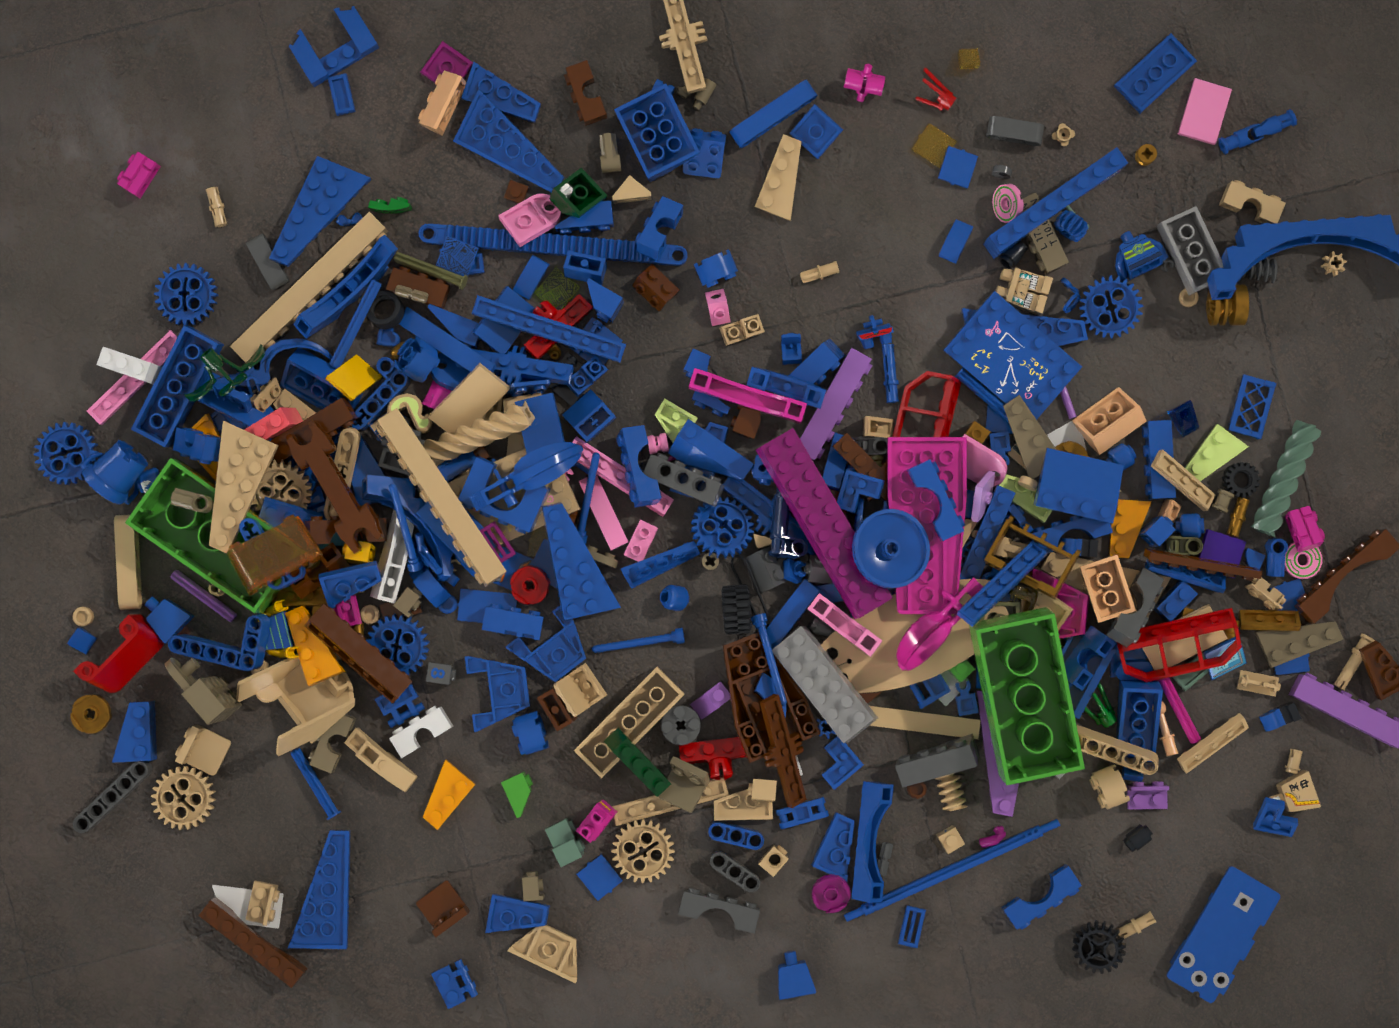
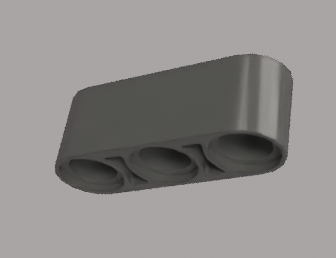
M990 116L986 137L1031 146H1041L1044 125Z
M263 233L246 242L250 253L272 291L290 282L282 265L270 260L269 257L273 249Z
M721 850L714 851L711 854L710 864L716 871L748 892H755L759 889L760 879L756 873ZM717 855L722 856L724 863L716 865L713 862L714 857ZM734 866L739 867L741 870L737 876H732L729 872ZM750 877L755 878L757 881L753 887L746 885V880Z

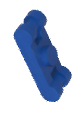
M819 797L802 802L794 808L783 807L775 810L776 815L780 818V829L828 817V810L824 806L825 798ZM817 806L818 812L813 814L811 807ZM792 812L794 819L788 820L787 814Z

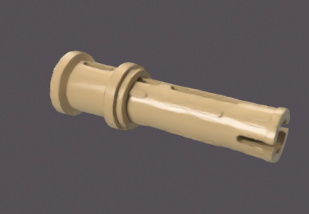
M1361 633V639L1356 647L1351 649V657L1333 684L1345 691L1346 686L1363 660L1359 649L1375 641Z

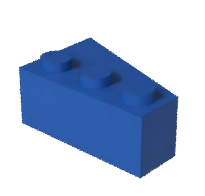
M828 339L788 376L819 385L827 378L825 374L829 370L833 372L841 364L839 361L846 355L831 339Z
M491 603L490 607L486 606L482 630L540 640L544 616H540L541 612L529 610V614L521 613V609L515 607L504 610L502 605Z
M155 701L129 703L112 763L152 761L157 759Z

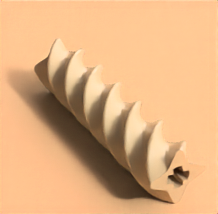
M526 400L522 406L511 404L505 413L495 411L492 412L488 420L476 419L472 427L461 425L457 428L455 434L444 432L438 441L425 440L424 448L437 466L445 460L455 459L461 454L472 452L478 447L489 445L495 440L503 439L512 433L525 430L531 426L535 416L530 411Z

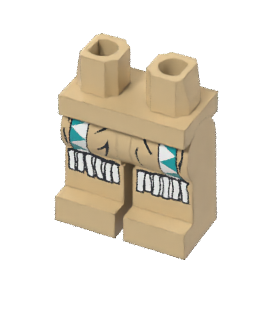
M1018 268L1013 270L1003 269L1000 280L1009 283L1007 288L997 286L996 292L1013 307L1038 316L1041 315L1053 278L1044 277Z

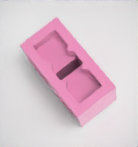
M640 520L624 555L637 562L644 560L658 528Z

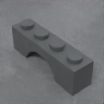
M1145 567L1136 574L1129 588L1136 599L1137 607L1135 613H1121L1114 619L1106 636L1126 648L1132 642L1135 644L1141 635L1139 633L1140 628H1143L1148 621L1146 617L1148 612L1150 613L1156 604L1154 602L1155 597H1158L1163 590L1161 585L1164 579Z
M689 887L688 890L684 889L678 915L698 919L704 911L719 908L731 915L735 923V929L755 934L760 908L757 907V904L748 901L745 904L738 903V899L733 897L719 898V894L713 892L703 894L700 893L699 889Z

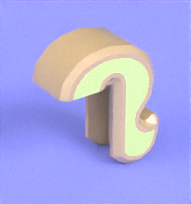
M406 393L396 396L389 402L387 407L388 413L396 408L400 412L407 409L417 431L425 434L431 430L432 420L428 418L429 414L422 416L423 406L417 396Z

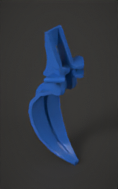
M291 338L279 340L268 346L265 350V355L260 360L258 369H255L253 366L249 370L241 372L246 373L247 378L240 386H248L250 394H253L252 389L255 390L256 387L258 392L261 391L259 386L265 385L270 381V361L278 352L284 349L308 348L322 353L329 360H331L332 355L319 344L307 339ZM240 373L228 374V376L233 380ZM224 376L215 378L222 383H229Z
M571 442L554 443L538 448L523 456L515 464L514 472L503 478L497 469H493V473L498 481L469 496L476 511L502 498L505 500L508 508L518 503L514 493L522 489L527 491L538 489L559 478L577 463L584 449L581 445ZM512 480L513 484L515 485V487L509 489L506 484V482ZM499 486L502 494L488 500L485 493Z

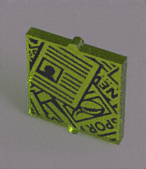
M555 267L534 294L543 301H549L557 310H562L580 287L570 278H566Z

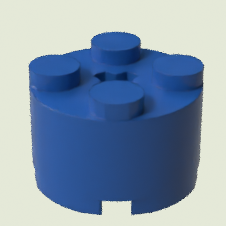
M729 249L726 250V255L724 256L721 252L702 260V265L698 266V263L694 264L702 286L706 285L707 288L718 284L717 280L724 277L726 281L735 277V272L738 271Z
M415 336V339L409 338L400 347L397 353L399 359L398 361L395 360L394 366L412 380L423 383L431 370L439 365L440 359L438 358L437 349L420 337Z
M538 711L515 717L512 720L514 736L519 737L518 747L521 755H528L549 748L548 740L545 741L544 739L547 733L542 718L538 715Z

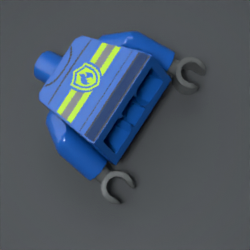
M1130 231L1121 235L1120 238L1123 243L1119 246V252L1116 254L1115 261L1117 276H1120L1121 282L1126 278L1131 280L1158 266H1160L1163 272H1168L1166 268L1167 263L1170 268H1174L1175 263L1167 259L1168 254L1162 243L1152 238H1147L1144 234L1134 238Z

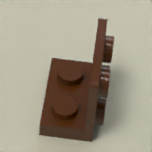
M445 880L416 902L418 908L434 928L431 932L435 937L439 936L470 912L448 880Z

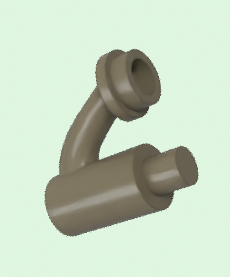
M707 78L704 79L706 90L698 91L694 97L695 103L693 108L698 111L702 105H706L716 87V84ZM686 86L682 88L677 87L676 94L681 98L686 99L690 95L687 93Z

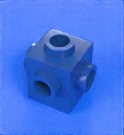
M756 455L755 464L752 467L753 478L759 481V484L771 485V482L774 481L759 455Z

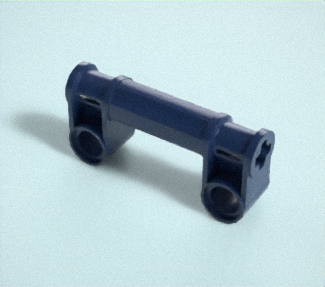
M778 488L774 495L770 534L772 541L771 551L768 552V555L794 560L805 555L808 546L802 539L787 537L790 508ZM794 546L797 547L798 553L795 552Z

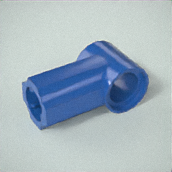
M1271 538L1265 545L1267 551L1266 576L1284 577L1285 554L1288 550V544L1283 539ZM1276 542L1280 544V549L1277 552L1273 550V545Z

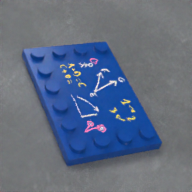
M996 291L991 293L943 349L945 353L1003 403L1006 404L1020 395L1036 420L1082 368L1079 363Z

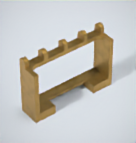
M1010 515L985 557V564L999 571L1007 565L1004 561L994 557V554L1009 528L1065 556L1070 561L1055 588L1028 575L1020 581L1055 600L1081 551L1077 549L1075 553L1070 554L1062 550L1065 545L1064 542L1061 541L1058 547L1046 542L1047 533L1044 532L1041 538L1027 532L1030 527L1029 524L1026 523L1023 529L1013 525L1014 517Z

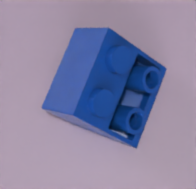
M591 389L562 414L586 443L592 441L616 419V416Z

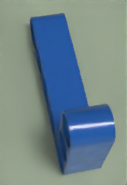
M257 614L247 619L241 648L188 634L171 637L168 641V647L171 652L243 671L255 670L260 668L264 661L270 629V618L265 614ZM257 619L260 621V627L256 624ZM253 638L257 641L256 647L253 645ZM179 639L182 642V647L179 646ZM197 644H198L199 647H200V651H199V652H198L197 649H196V645H197ZM214 648L217 650V656L214 654ZM232 653L235 655V661L231 657ZM250 657L253 660V665H251L249 662Z

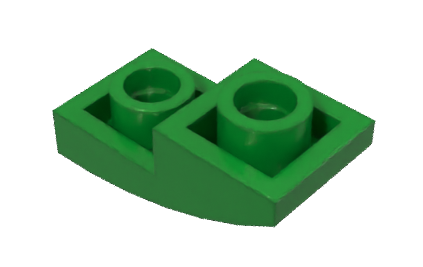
M397 197V199L391 198L389 205H387L388 202L381 199H376V201L370 200L368 206L371 211L385 214L404 213L412 209L408 200Z

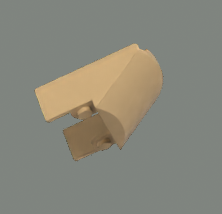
M287 658L237 683L236 700L238 702L253 695H256L264 703L278 699L298 725L278 736L276 748L278 756L307 742L312 744L355 705L353 686L346 672L308 686L299 658Z

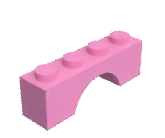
M820 593L808 607L811 613L869 657L874 654L883 642Z

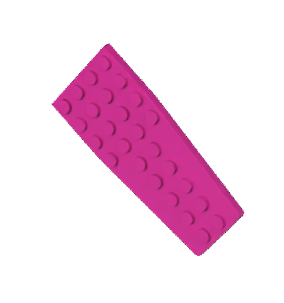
M887 437L888 509L901 510L915 517L924 527L930 543V557L922 575L911 584L895 588L896 606L899 614L938 612L949 602L942 595V591L945 590L954 597L959 593L964 531L949 539L940 541L932 524L939 514V500L931 490L923 487L915 488L907 469L931 459V462L935 461L940 471L937 473L939 479H943L948 487L946 491L948 498L952 497L957 508L954 509L956 515H960L965 523L967 437ZM952 607L948 612L955 614L957 610Z

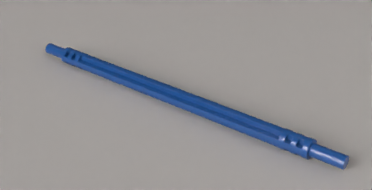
M1055 819L1042 826L1037 825L999 842L997 845L988 847L883 895L882 902H866L860 908L844 914V917L848 922L864 914L865 916L1042 837L1043 833L1059 827L1060 823L1058 819Z

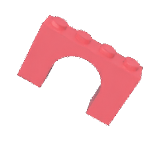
M280 407L244 430L269 440L301 423L303 419L296 408Z

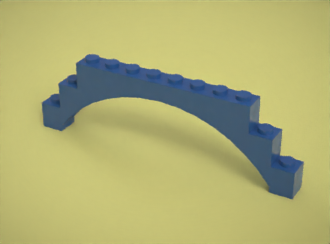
M1381 214L1369 217H1339L1329 220L1323 218L1316 221L1301 220L1290 223L1284 221L1276 224H1246L1240 226L1235 235L1237 246L1225 249L1221 257L1223 268L1212 270L1207 282L1212 300L1231 299L1236 290V283L1258 262L1279 251L1308 244H1337L1355 247L1377 254L1399 265V234L1396 235L1391 216Z

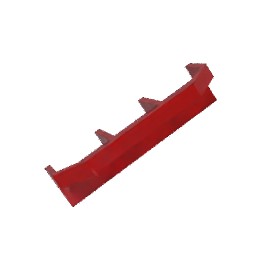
M926 371L906 385L893 437H900L906 411L938 417L934 423L935 432L933 437H948L962 382L952 375ZM931 377L947 380L943 387V400L939 403L940 412L907 407L911 391Z
M1232 608L1140 628L1139 633L1141 635L1135 644L1132 642L1127 648L1117 642L1124 673L1145 682L1223 666L1242 648L1239 629ZM1233 628L1235 641L1221 656L1203 660L1198 635ZM1194 636L1199 661L1168 667L1163 643ZM1158 644L1164 669L1144 672L1129 666L1125 662L1123 652Z

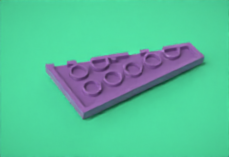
M976 690L992 812L1013 817L1019 783L1006 785L998 774L982 691Z

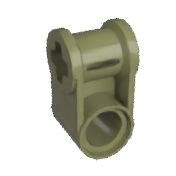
M1169 536L1166 539V552L1197 555L1203 549L1202 541L1195 537ZM1191 541L1197 544V549L1194 552H1191L1188 548V544Z

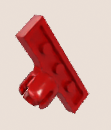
M579 294L562 310H557L549 301H543L540 303L541 308L536 306L532 313L574 327L593 310V306ZM534 335L524 344V348L535 359H540L557 342Z
M739 737L679 745L680 759L689 764L708 763L710 777L714 780H720L719 770H723L724 780L732 777V760L747 757Z

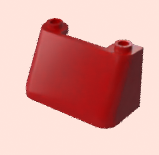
M129 614L120 623L119 632L126 640L102 665L98 666L93 662L85 661L79 664L73 672L80 679L108 693L119 692L164 645V642L141 614Z

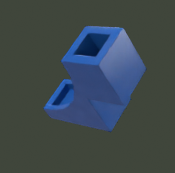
M692 349L684 367V372L687 373L686 376L691 379L694 368L707 372L711 356ZM697 391L694 392L692 401L695 402V406L701 409L708 407L712 409L711 413L719 417L728 415L730 407L722 403L718 398Z

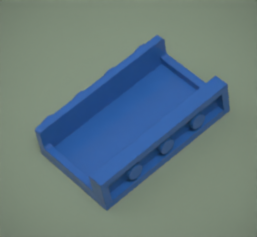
M1084 634L1063 639L1066 642L1062 649L1064 663ZM1112 649L1106 659L1096 655L1088 661L1087 669L1094 676L1083 691L1068 681L1076 719H1080L1114 656L1115 649Z

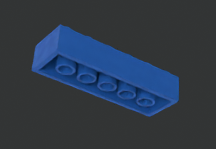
M184 325L131 430L163 447H172L175 440L176 427L183 426L195 403L189 401L184 394H189L201 387L209 375L205 368L206 365L200 359V356L209 348H213L219 355L224 344L191 326Z

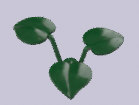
M260 344L255 354L241 367L227 360L221 354L218 355L213 348H209L200 356V359L205 363V368L211 379L197 390L184 394L189 401L195 402L213 388L217 380L214 378L211 370L214 372L219 370L229 381L220 390L219 395L223 397L229 394L247 378L246 373L241 372L249 370L264 357L263 345ZM222 361L237 369L240 374L232 380L221 368L224 365Z

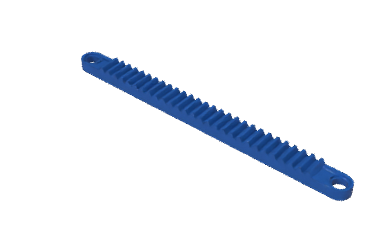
M424 224L419 229L420 239L424 243L431 245H444L448 235L479 249L556 256H567L569 250L606 258V260L681 266L688 258L686 249L678 245L666 244L657 261L637 252V243L628 240L576 237L548 233L542 234L519 247L510 233L504 229ZM426 229L434 231V236L431 239L424 238L423 233ZM681 251L684 255L683 259L675 261L672 257L673 253Z

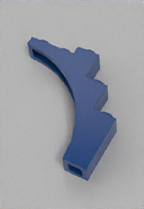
M386 235L380 237L356 268L323 298L300 313L293 325L307 339L338 319L344 308L357 301L363 295L371 280L378 281L383 278L389 268L387 265L398 248Z
M367 475L362 480V499L378 502L395 510L389 485L392 483L396 484L405 517L416 526L420 533H423L433 557L442 568V573L437 574V581H446L450 578L454 569L453 564H451L453 552L416 515V512L426 503L421 498H414L416 488L410 479Z

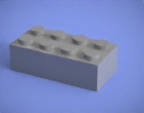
M1197 206L1162 221L1156 226L1189 296L1209 287L1207 279L1211 271L1216 268H1223L1222 259Z

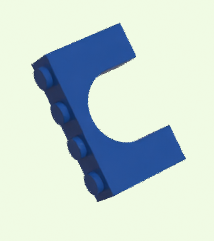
M476 457L458 498L462 502L463 507L471 510L475 508L469 496L489 486L494 474L493 469H496L498 464L482 457ZM542 486L538 489L526 490L520 504L514 509L504 510L492 503L480 509L479 514L488 518L491 516L498 518L497 522L505 526L511 524L520 533L532 532L551 488ZM486 492L485 494L488 500H490L489 492Z

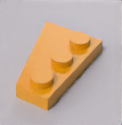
M445 760L423 815V818L437 830L476 785L448 760Z

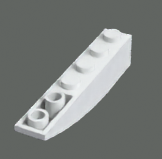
M416 488V492H415L414 498H418V497H419V489H418V488ZM394 509L387 531V541L384 543L378 565L382 581L372 587L370 597L391 603L396 602L408 557ZM406 518L412 538L414 524Z

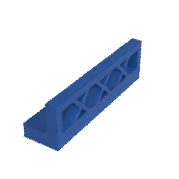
M1149 559L1145 563V568L1154 573L1182 580L1218 593H1224L1226 589V576L1221 572L1210 574L1205 572V569L1198 568V571L1186 569V566L1183 565L1176 568L1168 566L1166 562H1161V564L1150 563Z

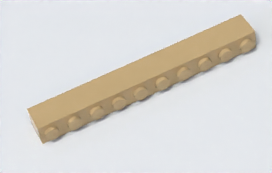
M368 212L230 347L246 363L258 350L260 344L263 345L265 351L268 346L276 343L275 340L289 332V327L296 321L299 314L315 304L321 296L324 297L331 291L330 287L335 282H341L345 277L344 274L349 269L353 270L359 264L358 260L363 255L366 256L378 239L386 235L388 230Z
M398 408L378 419L377 432L381 437L385 436L388 441L387 446L392 454H397L399 465L403 470L407 469L410 474L408 477L411 483L419 487L421 498L425 503L429 502L432 508L430 510L436 519L440 518L443 523L441 525L446 535L450 534L452 536L454 547L458 552L462 551L465 556L463 560L469 568L472 567L476 572L474 576L480 585L483 583L486 587L505 575L506 569Z

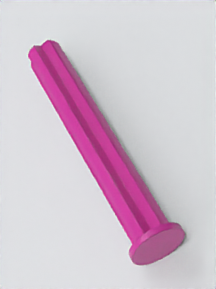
M1170 678L1159 679L1158 681L1191 744L1199 742L1201 737Z

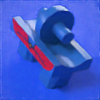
M873 315L869 316V322L863 323L864 330L856 331L857 338L861 341L864 349L874 347L873 337L879 336L881 344L891 343V333L894 332L890 323L883 324L882 318L875 320Z

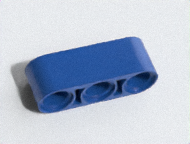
M721 821L712 822L708 828L709 836L716 841L752 850H758L764 844L763 835L757 830ZM714 826H720L723 832L716 836L711 830ZM738 830L741 832L742 836L739 840L731 838L730 835L733 831ZM757 835L761 838L759 844L753 845L749 841L750 837Z

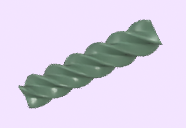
M1299 420L1295 421L1292 435L1285 444V452L1280 456L1277 470L1271 476L1269 488L1262 497V506L1255 513L1254 524L1251 527L1256 529L1257 532L1276 538L1274 531L1283 524L1282 513L1290 507V495L1298 489L1297 478L1305 472V460L1313 453L1312 442L1321 435V431L1315 425Z

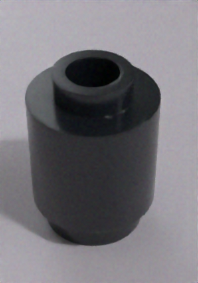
M1139 824L1125 835L1126 838L1123 839V842L1133 853L1152 840L1151 835L1153 833L1146 825L1142 826Z

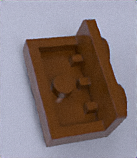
M653 264L644 270L632 285L659 312L680 291Z

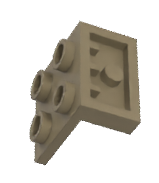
M673 756L670 761L672 771L667 778L671 785L658 797L692 813L709 784L710 778L708 772Z

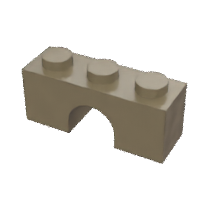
M345 714L316 740L319 742L317 748H313L310 753L309 759L311 762L309 765L330 774L334 773L342 754L332 749L331 739L336 734L344 737L350 736L357 718Z

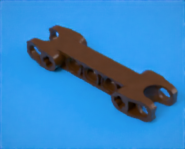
M311 420L308 424L312 431V439L308 444L303 445L294 434L290 433L286 436L291 455L301 470H305L308 467L311 468L340 518L333 523L336 532L351 551L357 554L362 551L361 545L358 542V533L363 528L368 529L376 540L384 537L379 519L368 503L360 507L330 456L331 453L337 450L335 443L316 420Z

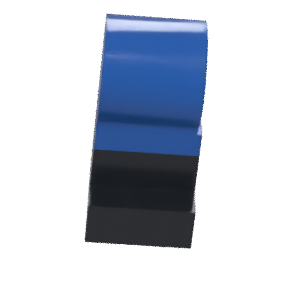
M1061 538V541L1065 543L1062 550L1073 554L1078 549L1081 551L1080 557L1097 558L1098 540Z
M1293 702L1283 704L1259 716L1265 732L1302 719Z

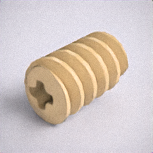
M952 773L935 778V780H941L937 787L943 788L939 795H945L941 803H947V806L943 807V810L954 811L968 807L961 805L966 802V798H961L960 796L964 794V791L958 790L962 786V783L956 782L960 779V775Z

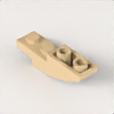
M355 728L344 742L356 753L355 756L404 792H407L418 777L393 754L381 748L360 728Z

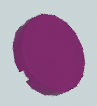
M833 874L819 878L813 885L811 892L813 903L818 909L826 911V913L841 911L847 906L851 897L850 887L846 880L839 875Z

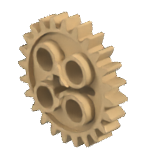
M274 459L272 465H269L251 505L257 504L255 510L258 511L262 507L264 498L272 497V499L307 509L306 503H310L311 498L309 496H312V490H309L312 487V483H307L310 477L304 476L305 470L298 471V465L294 468L291 467L292 461L284 465L283 459L280 464H277ZM282 475L286 479L279 480L276 476ZM266 486L270 488V491H264L262 487ZM295 489L299 493L292 494L289 490Z
M178 766L175 770L176 773L173 769H169V775L166 773L162 774L164 780H156L159 786L152 788L157 793L151 795L152 798H156V801L151 803V805H157L158 808L153 812L161 813L158 819L165 818L164 825L171 822L172 829L178 824L179 830H182L184 825L188 830L191 829V823L194 827L199 826L198 820L203 823L205 822L204 816L209 817L211 815L207 810L214 809L210 802L216 801L215 798L211 797V794H214L216 791L209 789L213 783H206L209 778L208 776L201 777L203 771L196 774L195 767L189 771L188 766H184L182 771L181 767ZM182 779L188 781L189 786L187 789L182 788ZM167 792L173 794L174 799L172 802L166 799ZM185 794L187 797L185 798V801L182 802V795ZM195 794L200 795V804L194 802L193 797ZM180 807L186 809L185 817L179 814L178 810Z
M642 819L641 824L634 820V826L627 823L628 829L626 830L621 827L622 835L616 834V838L619 841H613L612 844L617 846V848L612 849L611 852L617 855L612 860L619 861L615 867H622L620 874L628 873L626 879L634 876V882L638 878H641L642 883H644L645 878L652 882V876L659 879V872L665 875L664 867H671L668 861H673L674 858L669 854L674 853L675 850L669 847L674 842H668L671 834L664 835L666 828L660 830V823L652 826V820L649 821V824L645 823V819ZM643 833H650L652 840L648 843L644 842L641 836ZM656 841L659 843L658 845L648 849L646 852L647 855L644 856V854L641 853L634 859L628 860V857L640 851L641 846L643 848H647ZM631 842L635 845V850L627 852L624 845ZM659 850L662 853V857L660 859H653L651 852ZM638 859L643 860L645 867L637 869L634 866V862Z

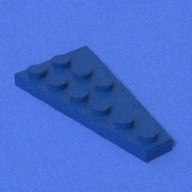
M317 156L269 257L270 260L289 267L304 251V248L311 241L315 240L321 230L326 228L346 207L345 205L353 197H356L363 186L371 181V178Z

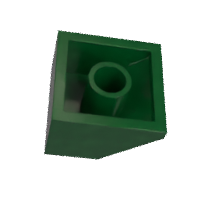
M580 168L554 187L549 199L562 213L580 218L604 200L607 194Z

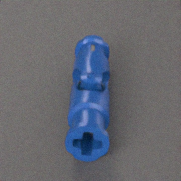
M1289 109L1285 114L1272 116L1262 123L1240 129L1229 137H1221L1218 139L1220 150L1223 154H1227L1229 150L1237 147L1242 148L1264 138L1263 135H1274L1288 126H1296V116ZM1250 129L1251 135L1255 138L1254 140L1248 138V131Z

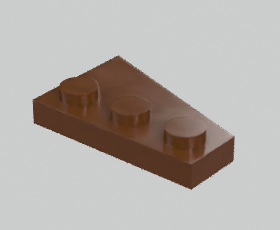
M1376 640L1359 649L1377 699L1383 700L1398 692L1399 665L1393 660V657Z

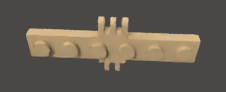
M663 0L671 29L666 30V34L659 36L660 41H666L661 43V47L663 49L670 47V50L677 51L688 94L706 90L695 44L707 41V36H701L706 33L705 29H699L704 26L703 22L689 24L683 0Z

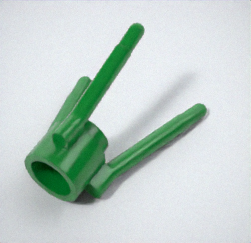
M1099 681L1097 686L1106 707L1103 706L1096 693H1093L1092 696L1101 709L1097 713L1098 717L1087 707H1085L1084 712L1094 719L1097 725L1102 724L1104 728H1107L1114 724L1117 718Z

